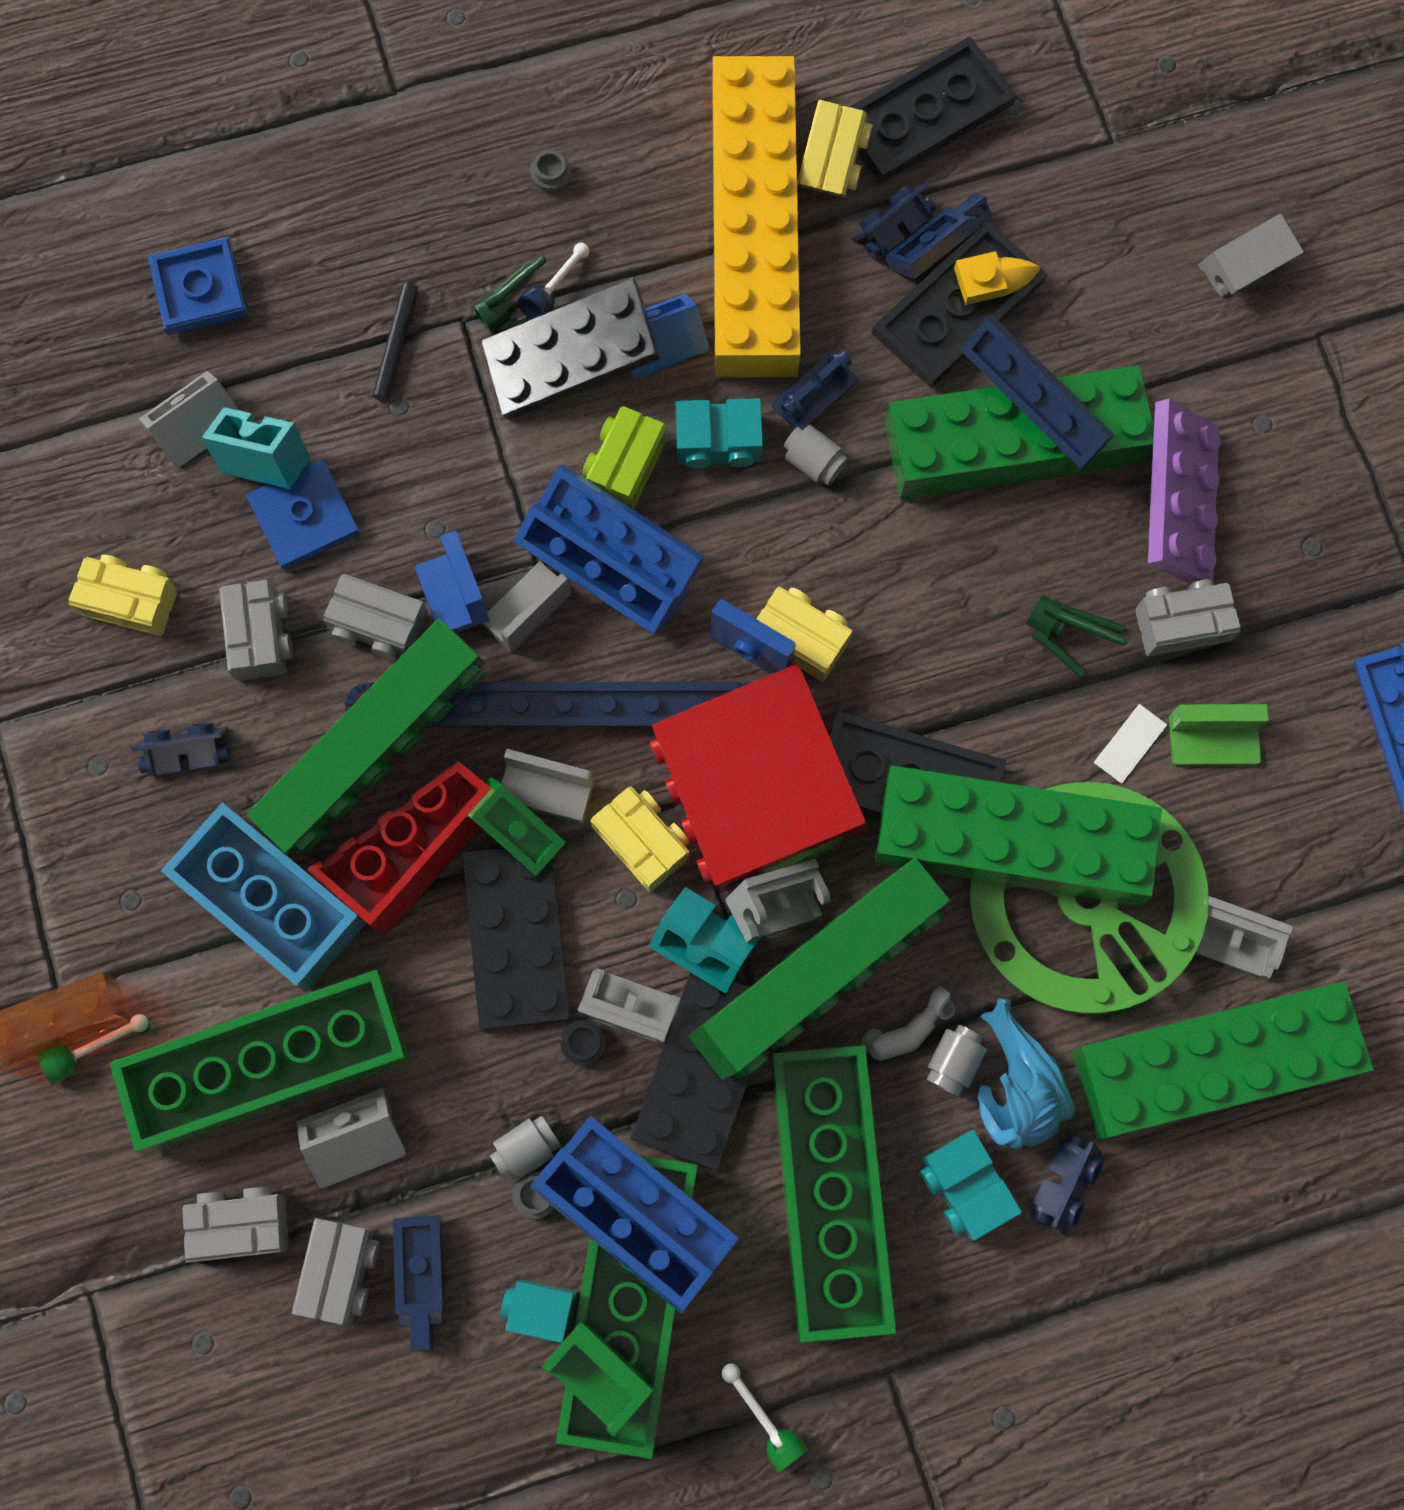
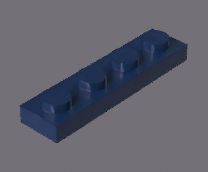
M994 316L986 317L960 349L1080 469L1086 467L1114 437V434Z

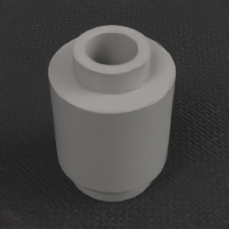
M808 425L804 430L797 427L783 446L788 450L785 456L788 462L815 482L822 481L828 486L837 478L848 461V458L841 453L842 448L811 425Z
M958 1025L955 1032L946 1029L927 1067L931 1071L926 1080L959 1097L964 1087L969 1088L987 1052V1049L980 1045L983 1037L961 1025Z
M541 1115L534 1121H531L530 1118L494 1141L493 1145L497 1151L491 1154L490 1157L504 1179L513 1175L518 1182L554 1157L552 1153L560 1148L561 1145Z

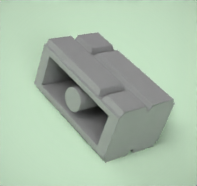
M343 574L340 576L334 590V596L331 598L325 611L323 621L329 631H332L331 637L350 646H355L356 642L360 641L371 645V651L385 659L395 660L397 655L402 656L418 640V636L421 634L426 622L428 611L424 602Z
M1205 579L1191 583L1187 586L1188 590L1172 592L1171 587H1160L1148 591L1146 597L1136 607V617L1139 629L1142 632V641L1146 655L1154 656L1231 642L1238 635L1241 627L1236 609L1234 608L1230 585L1228 583L1214 585L1213 580Z
M269 580L248 582L245 585L221 586L219 592L228 672L238 681L286 674V660L293 659V648L289 633L283 634L281 619L288 618V605L284 592L278 593L272 581Z
M271 1186L243 1189L244 1198L226 1200L225 1192L197 1194L196 1204H187L183 1207L186 1263L288 1252L285 1195H272Z
M322 1218L314 1219L292 1314L342 1325L353 1324L355 1316H363L369 1294V1288L362 1287L366 1268H374L380 1247V1241L373 1240L374 1229Z

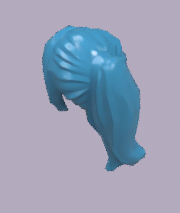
M999 998L997 999L995 1009L992 1012L983 1013L981 1018L991 1025L1006 1055L1009 1075L1004 1073L1000 1080L1005 1089L1007 1102L1003 1107L997 1105L992 1096L991 1087L981 1085L977 1090L980 1103L979 1109L987 1132L998 1145L1020 1149L1022 1146L1031 1147L1044 1143L1058 1132L1061 1121L1072 1119L1075 1116V1106L1062 1070L1056 1060L1023 1030L1014 1019L1011 1012V1001Z

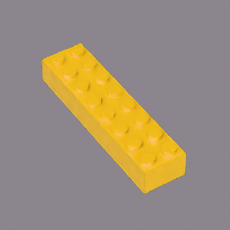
M713 56L715 378L798 377L800 363L794 56Z

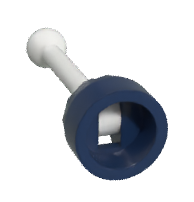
M578 243L574 246V254L546 286L537 284L530 286L518 298V306L526 317L532 320L553 310L555 299L552 291L580 259L588 257L590 250L585 243Z

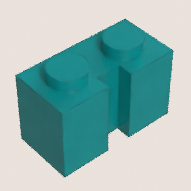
M760 398L726 399V404H710L709 400L676 401L677 464L686 465L693 469H702L709 467L711 464L728 463L732 467H748L754 462H761L763 444Z
M223 407L202 436V440L221 473L287 489L293 486L311 459L294 423L265 416L263 421L257 424L252 413Z
M685 887L663 916L649 947L726 994L747 963L758 940L746 943L733 915L727 921L713 913L715 904Z
M974 1130L966 1132L921 1158L925 1168L920 1171V1174L933 1195L940 1192L949 1208L943 1214L957 1237L964 1234L967 1241H975L1022 1213L1003 1179H1000L991 1164L993 1163Z
M525 1279L516 1281L515 1288L506 1289L502 1302L500 1318L508 1319L505 1331L563 1343L569 1336L578 1291Z

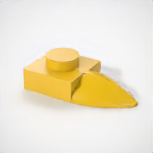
M995 251L956 260L954 270L965 305L1003 297L1020 290L1036 276L1040 266L1019 258H998Z

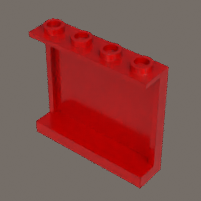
M798 663L651 725L656 739L650 741L655 758L659 765L667 764L672 778L665 780L670 796L675 805L682 802L687 814V818L681 820L685 834L691 845L698 842L704 858L697 860L706 885L714 883L721 893L727 892L726 885L840 837L851 833L854 839L869 832Z

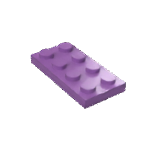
M1168 398L1155 402L1148 564L1189 584L1205 579L1213 580L1214 567L1216 565L1215 528L1218 523L1216 497L1219 485V474L1217 471L1218 448L1221 444L1219 426Z

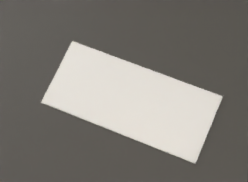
M1139 704L1094 763L1122 784L1167 724Z

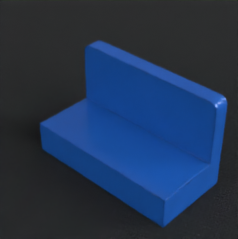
M686 293L646 308L660 359L631 370L630 373L634 378H640L709 350L698 306Z
M457 531L441 535L440 538L446 555L418 564L415 569L434 621L440 618L451 630L457 633L488 622L490 619Z

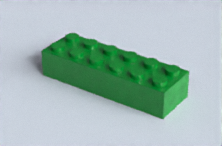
M1140 366L1056 377L1114 434V437L1095 458L1082 469L997 386L889 402L885 428L900 500L1146 463L1153 452L1154 426Z
M438 618L253 806L246 816L284 853L313 851L329 835L325 827L333 819L335 820L339 817L343 820L360 803L356 796L369 785L372 788L376 787L390 773L391 768L387 764L397 754L401 753L403 756H406L417 746L423 738L418 732L428 722H433L435 725L440 722L453 708L449 701L460 690L466 693L469 692L483 678L485 674L480 669L486 663L453 630Z
M891 765L886 779L874 864L900 868L916 857L925 870L930 873L1142 906L1153 894L1162 807Z
M914 857L688 1036L721 1080L731 1075H735L738 1080L745 1075L748 1076L769 1059L764 1053L767 1048L770 1047L775 1051L780 1046L783 1047L804 1031L799 1022L805 1018L809 1023L834 1007L840 1001L835 995L836 992L840 991L844 995L849 990L855 989L875 973L870 967L872 963L877 968L886 960H891L909 945L904 938L905 936L911 940L918 934L927 931L942 919L943 916L938 910L950 901L917 858Z
M374 970L110 1062V1067L134 1152L152 1154L412 1062L386 978L378 970Z
M1345 981L1081 1046L1071 1051L1096 1140L1374 1071Z
M865 1045L773 1053L771 1056L798 1341L803 1343L896 1334Z
M639 1155L691 1199L693 1198L697 1164ZM591 1238L575 1328L584 1320L654 1387V1391L613 1437L606 1430L607 1426L565 1386L556 1443L652 1459L675 1308Z

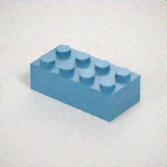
M223 802L161 870L162 873L268 963L306 993L366 925L357 914Z

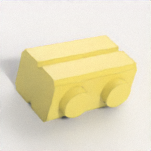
M818 100L797 181L799 186L846 198L848 189L856 191L862 166L855 164L859 148L867 149L873 124L866 123L867 112Z
M102 555L100 560L89 557L83 559L77 576L78 581L75 582L69 598V605L78 615L157 636L163 635L169 619V612L172 610L177 596V588L167 578L168 574L165 571L148 565H143L141 571L127 568L125 561L110 555Z
M779 586L757 617V620L794 641L796 648L793 665L798 663L801 670L824 682L848 646L853 631L847 628L849 625L847 620L838 613L827 610L824 614L811 606V599L800 590L790 588L789 591H786Z
M630 786L594 815L590 821L592 828L650 893L665 881L669 875L673 874L688 861L689 851L686 846L690 842L675 823L667 827L656 815L661 811V808L648 792L644 790L638 794Z

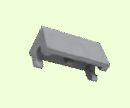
M1280 213L1212 252L1198 266L1202 272H1205L1217 293L1223 297L1229 292L1231 294L1236 293L1288 261L1293 260L1301 255L1303 250Z
M816 859L745 879L725 899L746 943L815 922L822 916L819 905L814 899L813 891L822 905L830 903V894L817 869L819 865Z
M1209 896L1207 922L1203 937L1195 954L1269 980L1273 970H1278L1293 926Z
M596 968L591 974L578 1008V1013L581 1017L664 1046L681 998Z

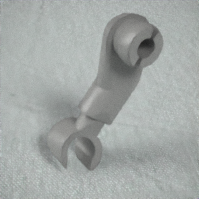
M941 986L937 987L929 1000L928 1007L922 1014L918 1012L906 1027L882 1033L879 1029H870L864 1034L861 1044L865 1045L866 1051L870 1053L872 1058L879 1061L917 1050L936 1027L934 1023L938 1018L947 1020L954 1015L955 1004L950 1000V993Z

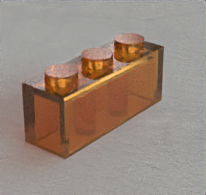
M100 972L1 1010L0 1070L2 1071L37 1057L38 1052L51 1046H66L130 1021L131 1019L118 980L106 973Z

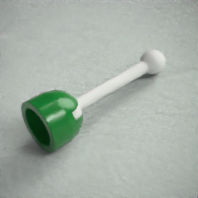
M137 1014L132 1017L129 1024L73 1051L61 1045L48 1047L37 1053L41 1068L50 1084L54 1086L70 1077L75 1069L76 1059L133 1031H145L149 1021L146 1016Z
M730 1363L723 1367V1379L728 1383H733L769 1434L767 1455L774 1468L780 1473L808 1451V1447L795 1432L776 1429L741 1380L740 1369L737 1365Z

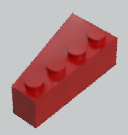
M457 762L412 794V799L394 812L391 810L386 812L376 820L377 824L356 839L351 837L338 846L339 851L323 862L317 861L307 868L306 871L381 936L385 937L479 831L481 827L468 814L488 793L491 787L460 762Z

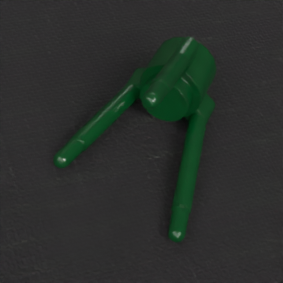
M540 256L531 265L524 264L492 293L472 305L478 318L490 334L497 329L503 332L531 320L526 316L511 320L510 316L516 313V310L508 295L547 262L545 256ZM573 302L555 306L552 311L559 309L563 306H566L568 304H571Z
M1045 595L1041 596L1026 625L1035 629L1031 638L1045 645L1079 678H1084L1086 672L1050 638L1051 634L1060 637L1068 623L1121 646H1125L1128 642L1125 637L1112 632L1123 633L1125 631L1123 625L1067 606Z

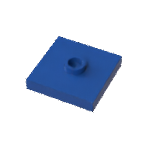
M229 237L148 256L161 319L167 335L249 316Z
M323 458L307 465L290 489L267 484L246 494L283 571L361 535Z
M725 600L718 601L711 615V639L770 674L793 665L796 648L794 641Z

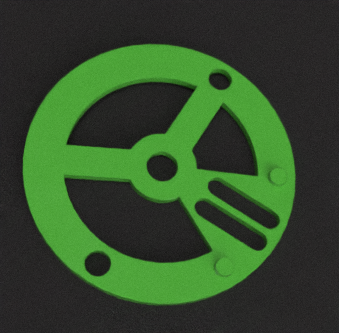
M1075 782L1046 789L1161 807L1151 799L1135 791L1107 783ZM1162 808L1155 869L1165 863L1172 883L1173 912L1166 934L1118 910L1119 902L1101 900L1097 907L1085 909L1078 905L1075 895L1045 891L1058 897L1059 907L1068 920L1079 926L1091 927L1099 979L1074 978L1055 972L1035 960L1022 947L1007 919L1004 905L1005 884L971 879L970 904L977 936L982 948L999 973L1011 985L1037 1002L1055 1009L1080 1014L1111 1013L1134 1007L1158 995L1171 985L1190 963L1199 947L1204 934L1209 907L1208 884L1201 857L1184 828L1172 815ZM1167 832L1177 833L1182 839V846L1175 851L1167 850L1161 843V837ZM1128 923L1134 927L1165 970L1166 979L1164 981L1155 982L1151 979L1120 936L1118 928L1121 924ZM1103 936H1112L1146 982L1148 987L1146 993L1138 995L1131 990L1101 948L1100 939ZM1008 942L1015 948L1013 959L1003 962L996 958L994 949L999 943Z

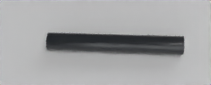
M410 282L402 284L372 397L378 401H389L418 292V286Z

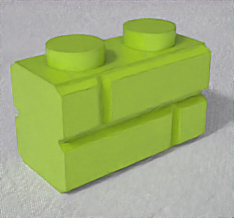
M623 406L620 407L615 418L609 416L606 419L600 433V440L604 442L598 454L592 452L589 454L582 470V476L634 510L667 442V426L663 422L648 416L644 417L641 413Z

